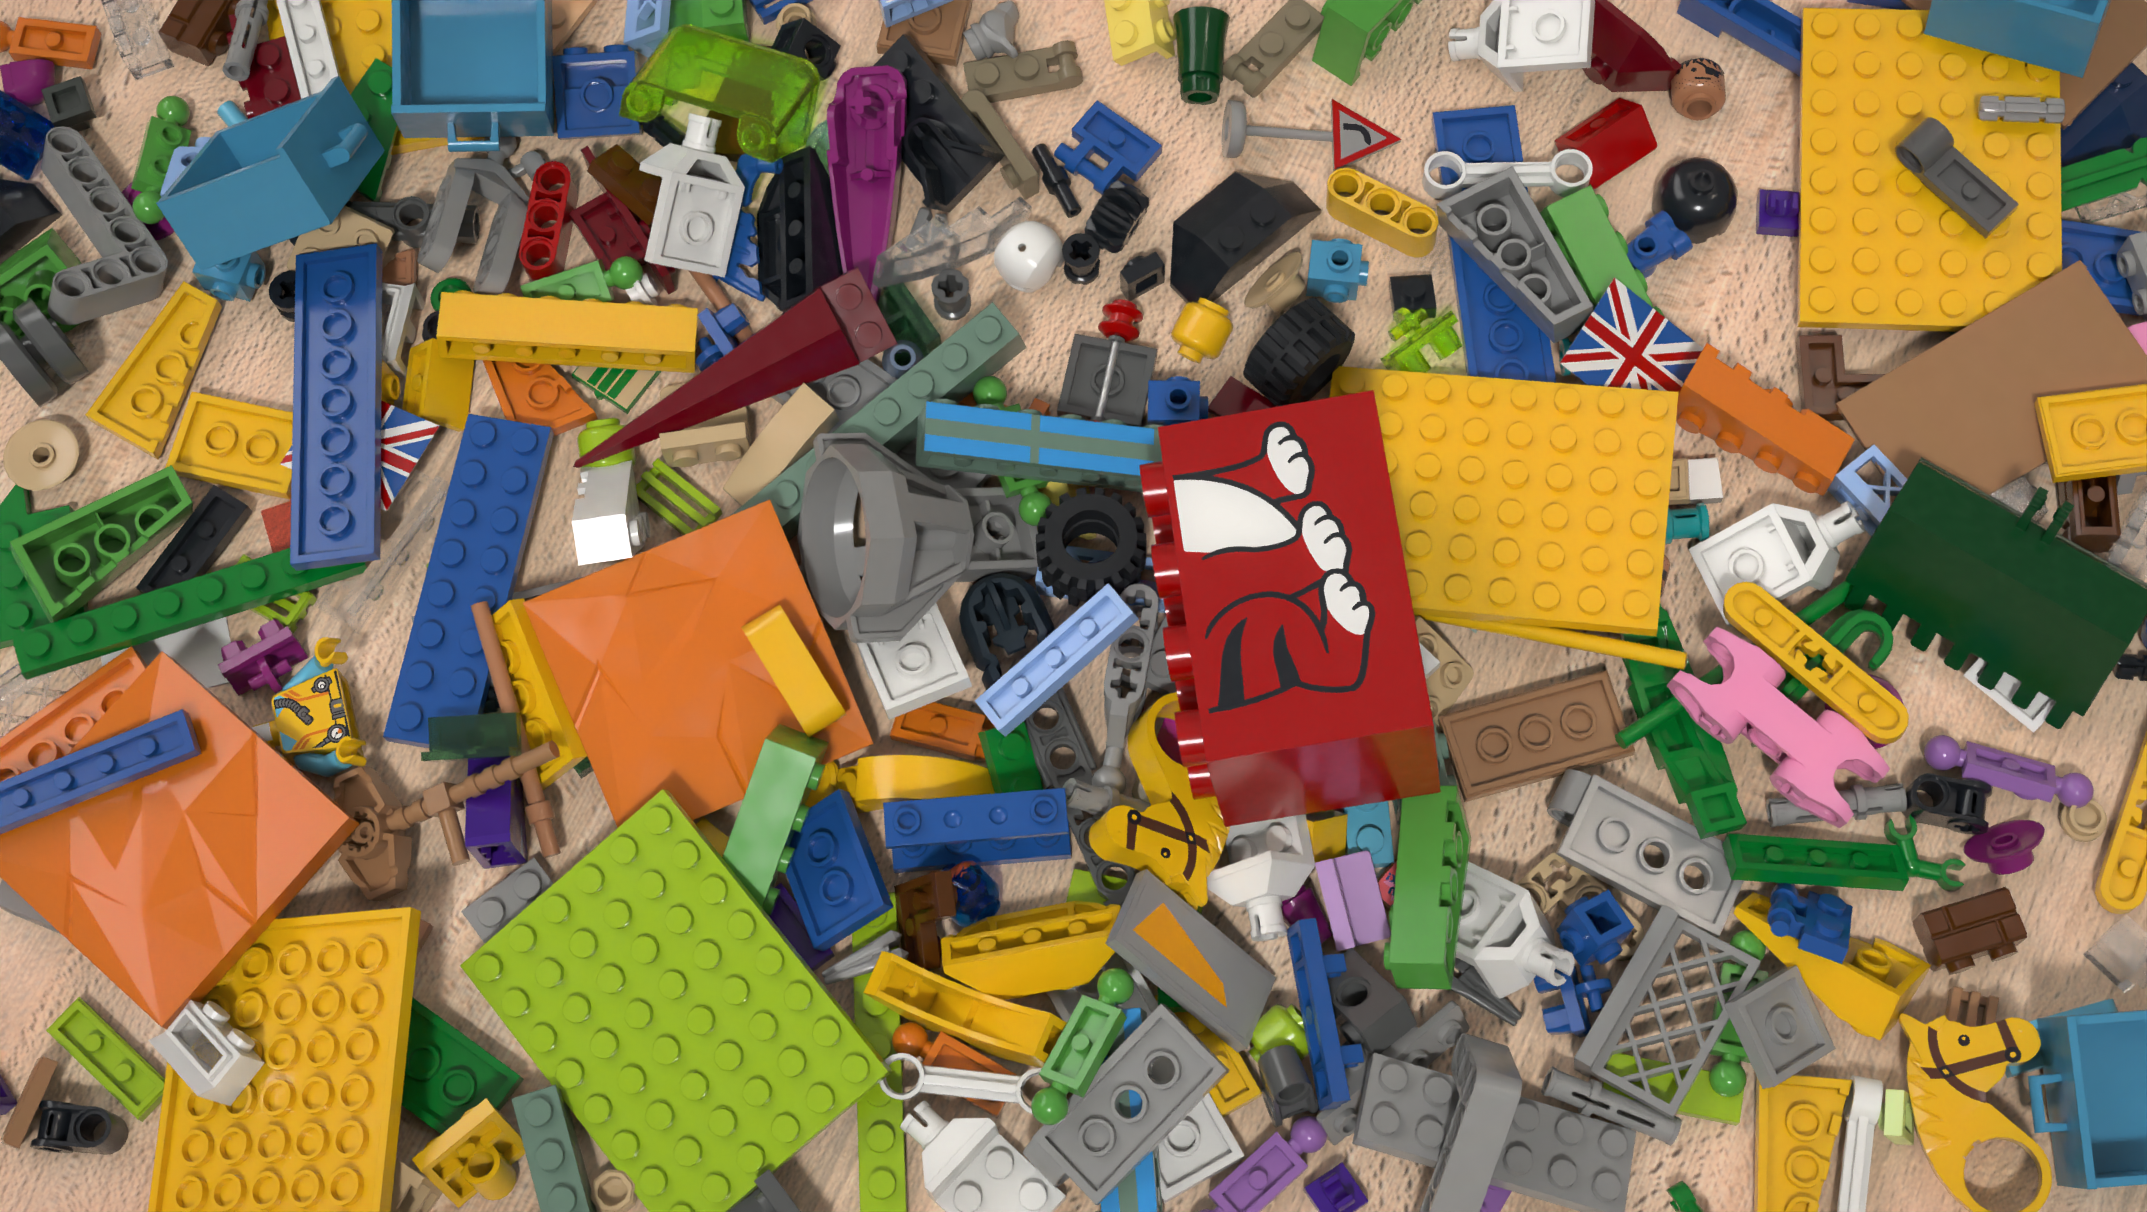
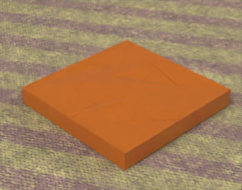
M770 499L523 602L617 827L621 826L662 789L668 790L692 821L743 800L765 738L779 724L805 733L741 628L779 604L847 714L813 735V737L829 742L821 764L825 765L874 744Z
M161 651L67 755L182 709L190 715L202 754L0 834V877L162 1028L168 1029L190 1000L200 1003L359 826V823L175 659Z

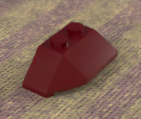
M1595 0L1591 68H1582L1588 78L1598 85L1602 84L1611 92L1670 91L1671 80L1682 65L1673 57H1669L1665 49L1646 30L1608 0Z

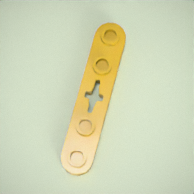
M1741 582L1729 588L1724 598L1723 612L1725 618L1732 626L1767 653L1832 709L1862 731L1870 740L1880 744H1890L1903 736L1908 726L1909 715L1907 708L1900 700L1762 587L1755 583ZM1803 653L1813 658L1818 654L1824 657L1822 666L1833 677L1829 679L1828 673L1818 667L1813 668L1811 671L1806 669L1807 658Z
M2147 730L2095 887L2097 901L2104 909L2115 914H2125L2135 909L2142 903L2147 892V821L2142 829L2137 828L2142 820V810L2136 807V805H2141L2147 799Z

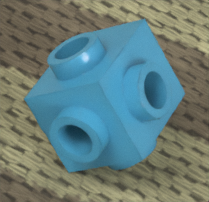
M1340 238L1330 241L1312 240L1306 296L1323 297L1325 300L1333 303H1342L1347 300L1356 301L1358 285L1367 286L1369 261L1361 260L1363 245L1353 244L1347 239Z
M257 251L202 271L195 263L192 273L205 290H209L214 296L226 301H234L235 298L250 302L255 289H259L262 286L266 270L264 262Z

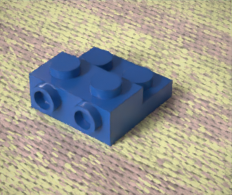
M628 45L604 46V53L588 54V48L571 47L563 49V55L552 56L558 139L642 135L639 96H642L639 55L635 51H629Z

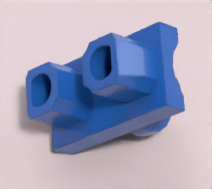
M735 303L720 309L716 313L706 308L697 315L716 343L713 345L708 337H704L697 342L702 350V353L695 361L700 371H703L739 344L733 336L750 324L741 308Z
M1575 964L1570 976L1555 969V973L1566 979V982L1560 986H1554L1537 975L1535 976L1534 983L1538 993L1543 994L1560 989L1564 1001L1562 1005L1542 1010L1546 1030L1549 1034L1573 1033L1581 1038L1589 1033L1591 1024L1584 998H1588L1591 1012H1598L1604 1007L1601 994L1612 990L1610 979H1596L1593 965L1580 967L1583 983L1579 982Z

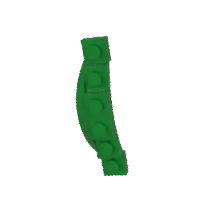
M1661 604L1659 607L1657 637L1620 633V640L1685 652L1669 614L1661 607ZM1622 658L1632 683L1627 692L1638 719L1673 696L1667 684L1681 669ZM1687 658L1685 670L1681 671L1695 676ZM1686 709L1645 736L1657 769L1666 770L1678 803L1687 804L1700 840L1740 830L1747 824L1737 799L1738 788L1722 743L1696 724Z

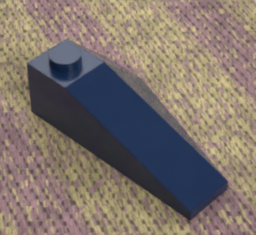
M2131 63L2074 119L2070 126H2067L2064 130L2061 128V168L2122 148L2131 152L2133 144L2138 139L2147 137V76L2134 63Z

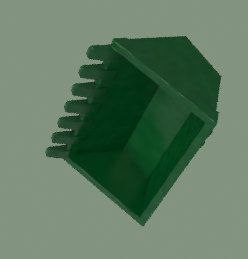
M1921 457L1847 575L1845 581L1854 585L1847 597L1844 606L1851 611L1862 609L1871 595L1887 604L1881 616L1886 619L1892 631L1903 614L1915 620L1921 625L1910 643L1921 651L1927 650L1936 634L1943 636L1954 643L1944 660L1945 665L1954 670H1960L1970 653L1983 659L1988 664L1978 678V683L1989 690L1994 689L2004 672L2018 679L2022 683L2011 701L2022 709L2029 707L2038 692L2051 698L2056 703L2048 713L2045 721L2056 729L2063 727L2072 712L2083 717L2147 615V583L2058 533L2072 511L2073 504L2065 501L2062 505H2059L2053 515L2052 522L2049 527H2046L2032 519L2047 500L2049 491L2039 487L2025 511L2021 513Z

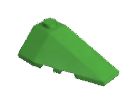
M53 228L40 235L0 264V321L7 323L19 338L23 337L25 333L14 320L13 309L31 298L47 319L51 318L47 309L53 277L63 269L81 264L78 257ZM56 322L64 333L79 325H65Z

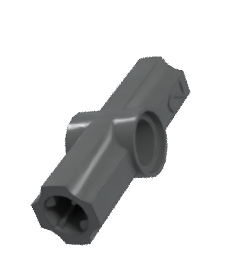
M411 196L405 197L397 203L353 201L349 208L393 228L395 233L391 241H403L409 247L421 248L434 204H426L422 199ZM477 205L466 206L456 243H476L477 239H479L480 222ZM413 219H423L415 226H406Z

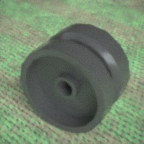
M31 298L13 309V318L25 333L23 337L19 338L7 323L0 321V360L40 408L58 396V387L46 370L52 367L57 375L70 385L75 384L90 373L74 353L76 348L52 317L47 319Z

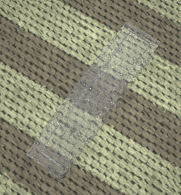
M1019 197L992 216L978 206L950 226L939 216H936L877 256L872 283L879 288L916 281L940 274L945 269L959 268L995 252L996 246L1004 233L1018 223L1029 221L1032 206Z

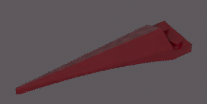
M855 267L820 285L723 357L578 458L573 467L580 468L660 438V433L683 430L794 389L803 383L807 384L859 365L872 356L896 345L897 341L859 268Z

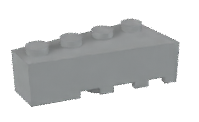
M1513 166L1437 203L1438 224L1553 343L1582 329L1593 312V305Z

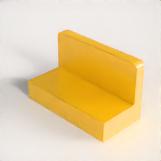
M435 338L410 348L402 410L434 424L458 432L463 431L469 412L475 360L440 358L438 343Z

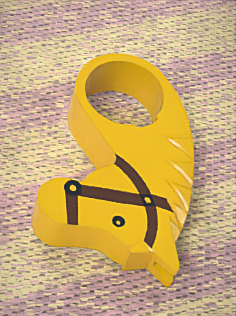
M1177 692L1162 696L1133 722L1128 734L1129 756L1151 805L1143 812H1139L1126 805L1111 808L1090 827L1089 842L1094 852L1106 861L1130 866L1139 871L1147 869L1197 911L1198 906L1203 907L1207 904V877L1222 854L1230 826L1225 827L1216 797L1193 799L1187 767H1183V765L1168 757L1157 741L1155 734L1156 718L1162 717L1175 720L1174 713L1180 711Z
M1901 1013L1899 1024L1910 1042L1906 1062V1081L1914 1126L1922 1150L1935 1176L1948 1193L1968 1212H1991L1980 1206L1969 1194L1964 1180L1966 1159L1963 1156L1966 1158L1974 1148L1972 1145L1974 1142L1981 1144L1990 1140L2010 1141L2022 1147L2031 1156L2038 1172L2037 1191L2031 1202L2018 1212H2037L2046 1202L2052 1186V1172L2049 1160L2042 1148L2031 1137L1993 1107L1986 1098L1987 1092L2004 1076L2006 1066L2023 1065L2030 1061L2039 1051L2041 1040L2034 1025L2022 1018L2010 1017L1983 1026L1969 1027L1956 1021H1949L1945 1015L1924 1024L1907 1014Z

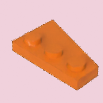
M483 360L506 420L551 427L554 436L598 419L595 411L580 398L562 375L560 376L550 364Z

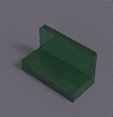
M520 713L429 717V752H421V761L451 762L517 757L522 754Z

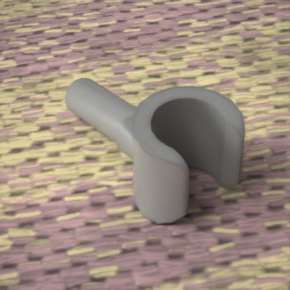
M529 151L522 156L520 164L507 171L513 178L528 174L533 181L536 170L546 161L539 153Z

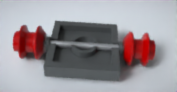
M1117 299L1103 306L1102 313L1109 319L1100 322L1098 325L1099 331L1108 340L1074 334L1057 408L1058 417L1074 414L1082 416L1086 421L1102 422L1104 420L1116 419L1124 421L1127 426L1142 427L1148 401V380L1153 378L1157 360V349L1126 343L1139 337L1140 332L1133 324L1141 322L1143 314L1134 303Z

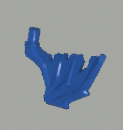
M750 152L740 156L735 171L745 189L725 277L712 276L716 282L720 279L737 290L763 302L765 295L762 293L761 282L755 278L748 277L746 272L739 267L740 264L753 267L760 263L759 247L750 240V237L757 235V230L754 226L755 217L751 213H745L742 207H747L752 203L753 188L760 174H780L783 170V160L779 157L764 156L761 152Z

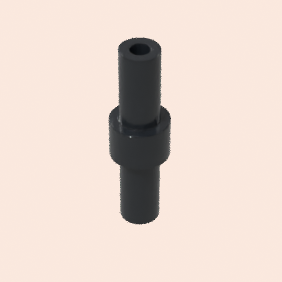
M1046 144L1035 146L1032 149V154L1043 172L1042 181L1049 194L1056 196L1068 218L1077 216L1082 209L1070 189L1071 180L1062 166L1056 164Z

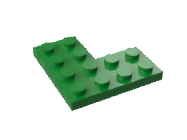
M412 997L402 1106L440 1134H443L459 1121L467 1110L477 1106L486 1098L500 1111L524 1079Z

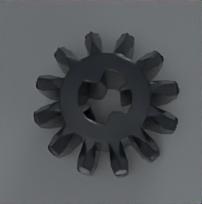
M1118 180L1111 183L1092 210V214L1086 222L1085 234L1096 239L1099 248L1102 250H1107L1111 253L1122 251L1135 234L1138 226L1142 223V219L1147 213L1149 198L1132 184H1126Z

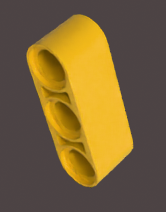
M1340 168L1329 176L1327 181L1326 209L1334 219L1413 258H1422L1433 251L1438 229V216L1433 209L1355 169ZM1348 192L1351 193L1352 196L1343 197L1338 195V193ZM1377 210H1383L1388 212L1389 214L1378 215L1374 212ZM1412 229H1422V230H1424L1426 233L1416 234V233H1413V232L1410 231V230H1412Z
M780 604L741 627L808 738L847 715Z

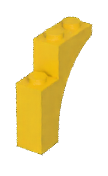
M881 951L863 992L909 1021L921 1025L924 1029L939 1033L942 1031L947 1035L959 1037L987 1055L1038 1068L1044 1066L1067 1024L1050 1012L1025 1007L984 994L932 973L893 953Z

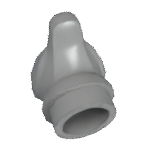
M1013 1L999 2L995 9L987 11L982 15L979 23L971 24L970 29L962 32L976 60H982L986 57L987 59L991 58L994 53H1005L1013 59L1018 56L1013 42L1014 26L1018 22L1019 12Z

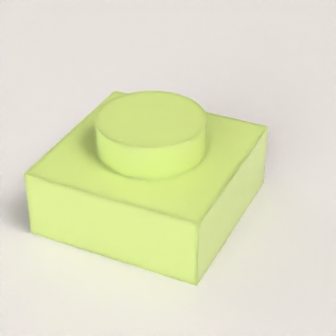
M1886 1089L1885 1103H1882L1878 1126L1880 1130L1884 1131V1136L1894 1144L1913 1145L1914 1120L1909 1093L1905 1090Z

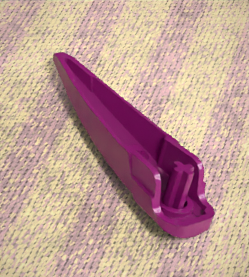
M888 65L856 67L842 73L837 82L835 97L832 103L828 104L827 108L830 147L827 150V160L843 274L858 267L877 305L882 292L892 246L900 187L903 136L907 129V79L900 70Z

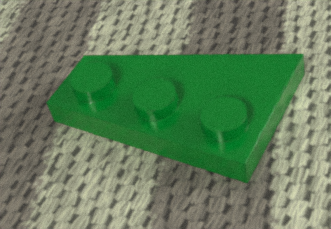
M375 58L351 93V96L385 150L356 189V192L372 202H380L383 192L381 186L385 172L389 170L393 157L391 154L397 131L400 129L391 114L392 67Z

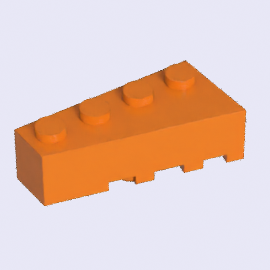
M1706 343L1679 393L1676 415L1677 424L1687 432L1701 433L1713 439L1717 446L1726 452L1740 453L1754 461L1758 468L1765 472L1779 473L1785 476L1804 492L1818 493L1824 496L1855 439L1810 409H1802L1798 412L1792 408L1793 403L1787 394L1776 387L1763 389L1750 379L1752 374L1750 370L1739 363L1735 364L1732 369L1716 358L1720 351Z

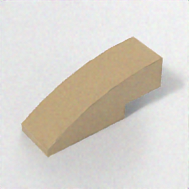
M803 383L749 447L724 485V491L741 506L744 505L814 448L813 440L818 434L828 433L840 421L835 409Z

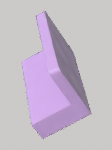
M1365 850L1315 863L1337 951L1387 939L1391 936L1369 851Z

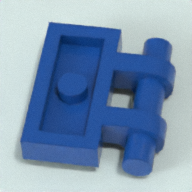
M1097 100L1071 129L1072 137L1080 142V144L1073 150L1065 143H1061L1055 150L1054 157L1065 164L1064 168L1074 176L1080 174L1093 183V189L1103 196L1111 183L1117 181L1123 173L1137 182L1161 155L1162 145ZM1094 153L1109 163L1104 170L1089 161V158Z
M1777 883L1771 892V907L1769 908L1767 918L1772 933L1779 937L1788 935L1799 939V949L1842 964L1849 949L1853 906L1845 904L1842 899L1832 894L1825 893L1820 895L1809 891L1805 898L1799 896L1795 884Z

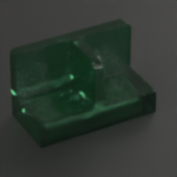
M895 271L881 280L884 294L880 296L878 307L896 341L908 340L915 343L921 349L923 356L926 357L942 344L940 334ZM903 351L901 354H896L894 359L900 366H906L911 361L910 355Z

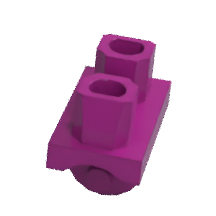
M273 619L260 626L258 634L261 641L247 648L242 640H235L221 648L223 662L218 664V667L238 696L251 689L255 691L266 684H269L274 693H278L283 688L279 677L293 670L292 666L309 658L288 626L284 628L277 619Z

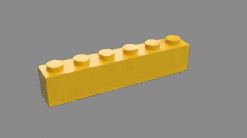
M465 290L454 293L441 292L436 336L440 358L695 373L698 308H688L681 304H671L668 306L645 305L637 301H630L624 304L602 302L598 299H585L583 301L561 300L554 296L530 298L518 297L510 293L483 295Z

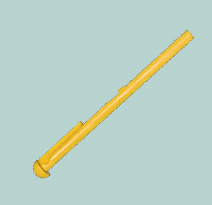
M1414 615L1420 616L1424 620L1685 670L1688 656L1687 652L1556 627Z

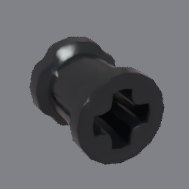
M1080 233L1070 236L1062 247L1065 262L1064 274L1074 284L1087 285L1093 282L1099 275V244L1096 239L1088 234Z

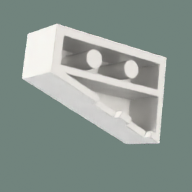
M632 460L605 467H582L580 469L582 483H578L577 490L578 495L584 494V498L575 499L572 517L579 565L632 558L645 545L646 538L651 536L647 512L640 513Z

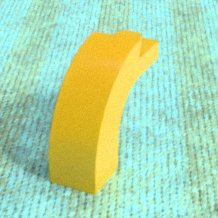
M919 755L870 756L858 758V765L838 769L837 790L841 789L850 793L857 814L884 809L883 803L994 794L988 768L948 758Z

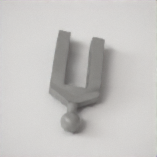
M485 137L484 141H490V137ZM500 137V151H486L488 153L487 159L456 158L449 165L446 176L437 192L417 259L419 264L436 273H439L445 267L454 250L471 190L497 203L499 206L491 224L474 283L473 291L476 294L498 295L503 293L510 279L523 233L529 197L506 168L502 166L504 159L511 156L516 149L515 137Z
M1144 584L1130 585L1120 596L1126 604L1135 603L1136 597L1145 598L1146 606L1128 605L1137 617H1141L1140 627L1132 625L1110 646L1104 679V716L1107 727L1106 750L1103 767L1099 768L1092 777L1093 786L1101 788L1105 785L1117 788L1120 794L1126 788V778L1120 771L1122 756L1127 744L1129 730L1133 722L1144 711L1147 694L1145 684L1153 639L1158 630V596L1150 586ZM1132 638L1139 640V647L1131 646ZM1124 642L1130 646L1121 647V644ZM1123 668L1131 669L1130 676L1123 674ZM1118 686L1131 688V692H1128L1126 698H1122V687Z

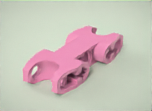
M1716 627L1703 642L1722 667V683L1710 685L1692 674L1680 670L1667 684V687L1686 709L1693 721L1716 740L1725 744H1731L1741 733L1779 764L1770 776V781L1795 806L1808 811L1831 825L1841 828L1847 824L1854 813L1850 805L1835 788L1833 776L1836 769L1849 770L1864 780H1869L1876 784L1890 770L1889 766L1870 744L1863 732L1846 718L1834 711L1824 710L1815 721L1782 694L1777 688L1786 677L1785 671L1767 653L1734 634Z

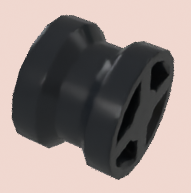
M296 271L282 272L273 279L269 287L270 299L282 317L290 322H295V294L291 291H295Z

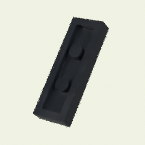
M213 485L136 588L144 594L205 575L250 516L252 510L245 503Z

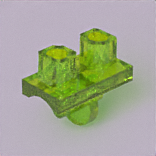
M1400 307L1393 313L1397 325L1389 330L1388 334L1395 342L1404 335L1408 339L1380 360L1386 369L1395 366L1398 371L1427 373L1431 367L1419 349L1429 343L1441 361L1461 348V341L1452 325L1458 322V319L1452 311H1449L1444 316L1437 317L1424 328H1421L1420 324L1429 317L1425 309L1420 308L1412 314L1405 307Z

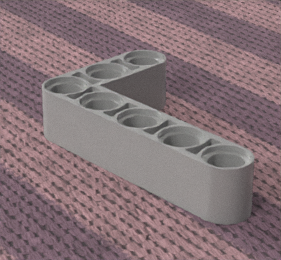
M64 126L49 130L46 134L42 156V171L102 256L100 259L63 269L55 274L47 310L49 315L56 322L74 325L158 298L162 293L168 267V259L143 222L137 219L132 206L78 131Z
M1466 1033L1460 1035L1451 1062V1072L1460 1098L1419 1212H1480L1522 1091V1079L1508 1046Z

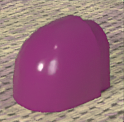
M32 59L0 65L3 89L8 105L18 104L19 109L41 104L45 101L41 89L55 85V64L51 61Z

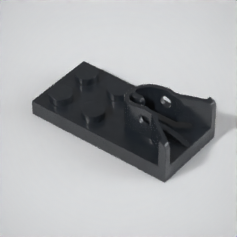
M903 34L873 66H891L900 70L907 79V129L903 136L902 161L923 186L925 199L922 203L930 209L950 213L1005 155L914 39Z

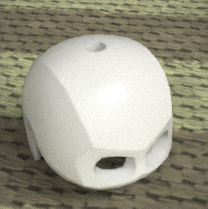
M1024 221L1011 227L1001 237L995 249L994 264L1009 286L1025 293H1032L1049 282L1057 266H1062L1064 261L1062 254L1063 244L1057 233L1047 225L1037 221ZM1026 246V250L1020 252V248Z

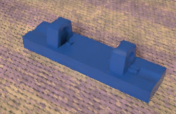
M1316 918L1302 919L1287 929V940L1319 1110L1337 1109L1342 1104L1351 1100L1345 1069L1357 1067L1359 1063L1364 1062L1362 1045L1340 1046L1328 978L1340 977L1341 973L1347 971L1344 954L1323 955Z

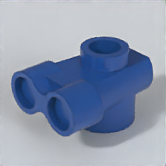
M1660 211L1645 222L1646 228L1627 244V256L1633 268L1640 270L1644 278H1647L1654 273L1658 264L1670 257L1674 260L1679 259L1690 251L1693 245L1687 234L1675 226L1670 215L1665 211Z

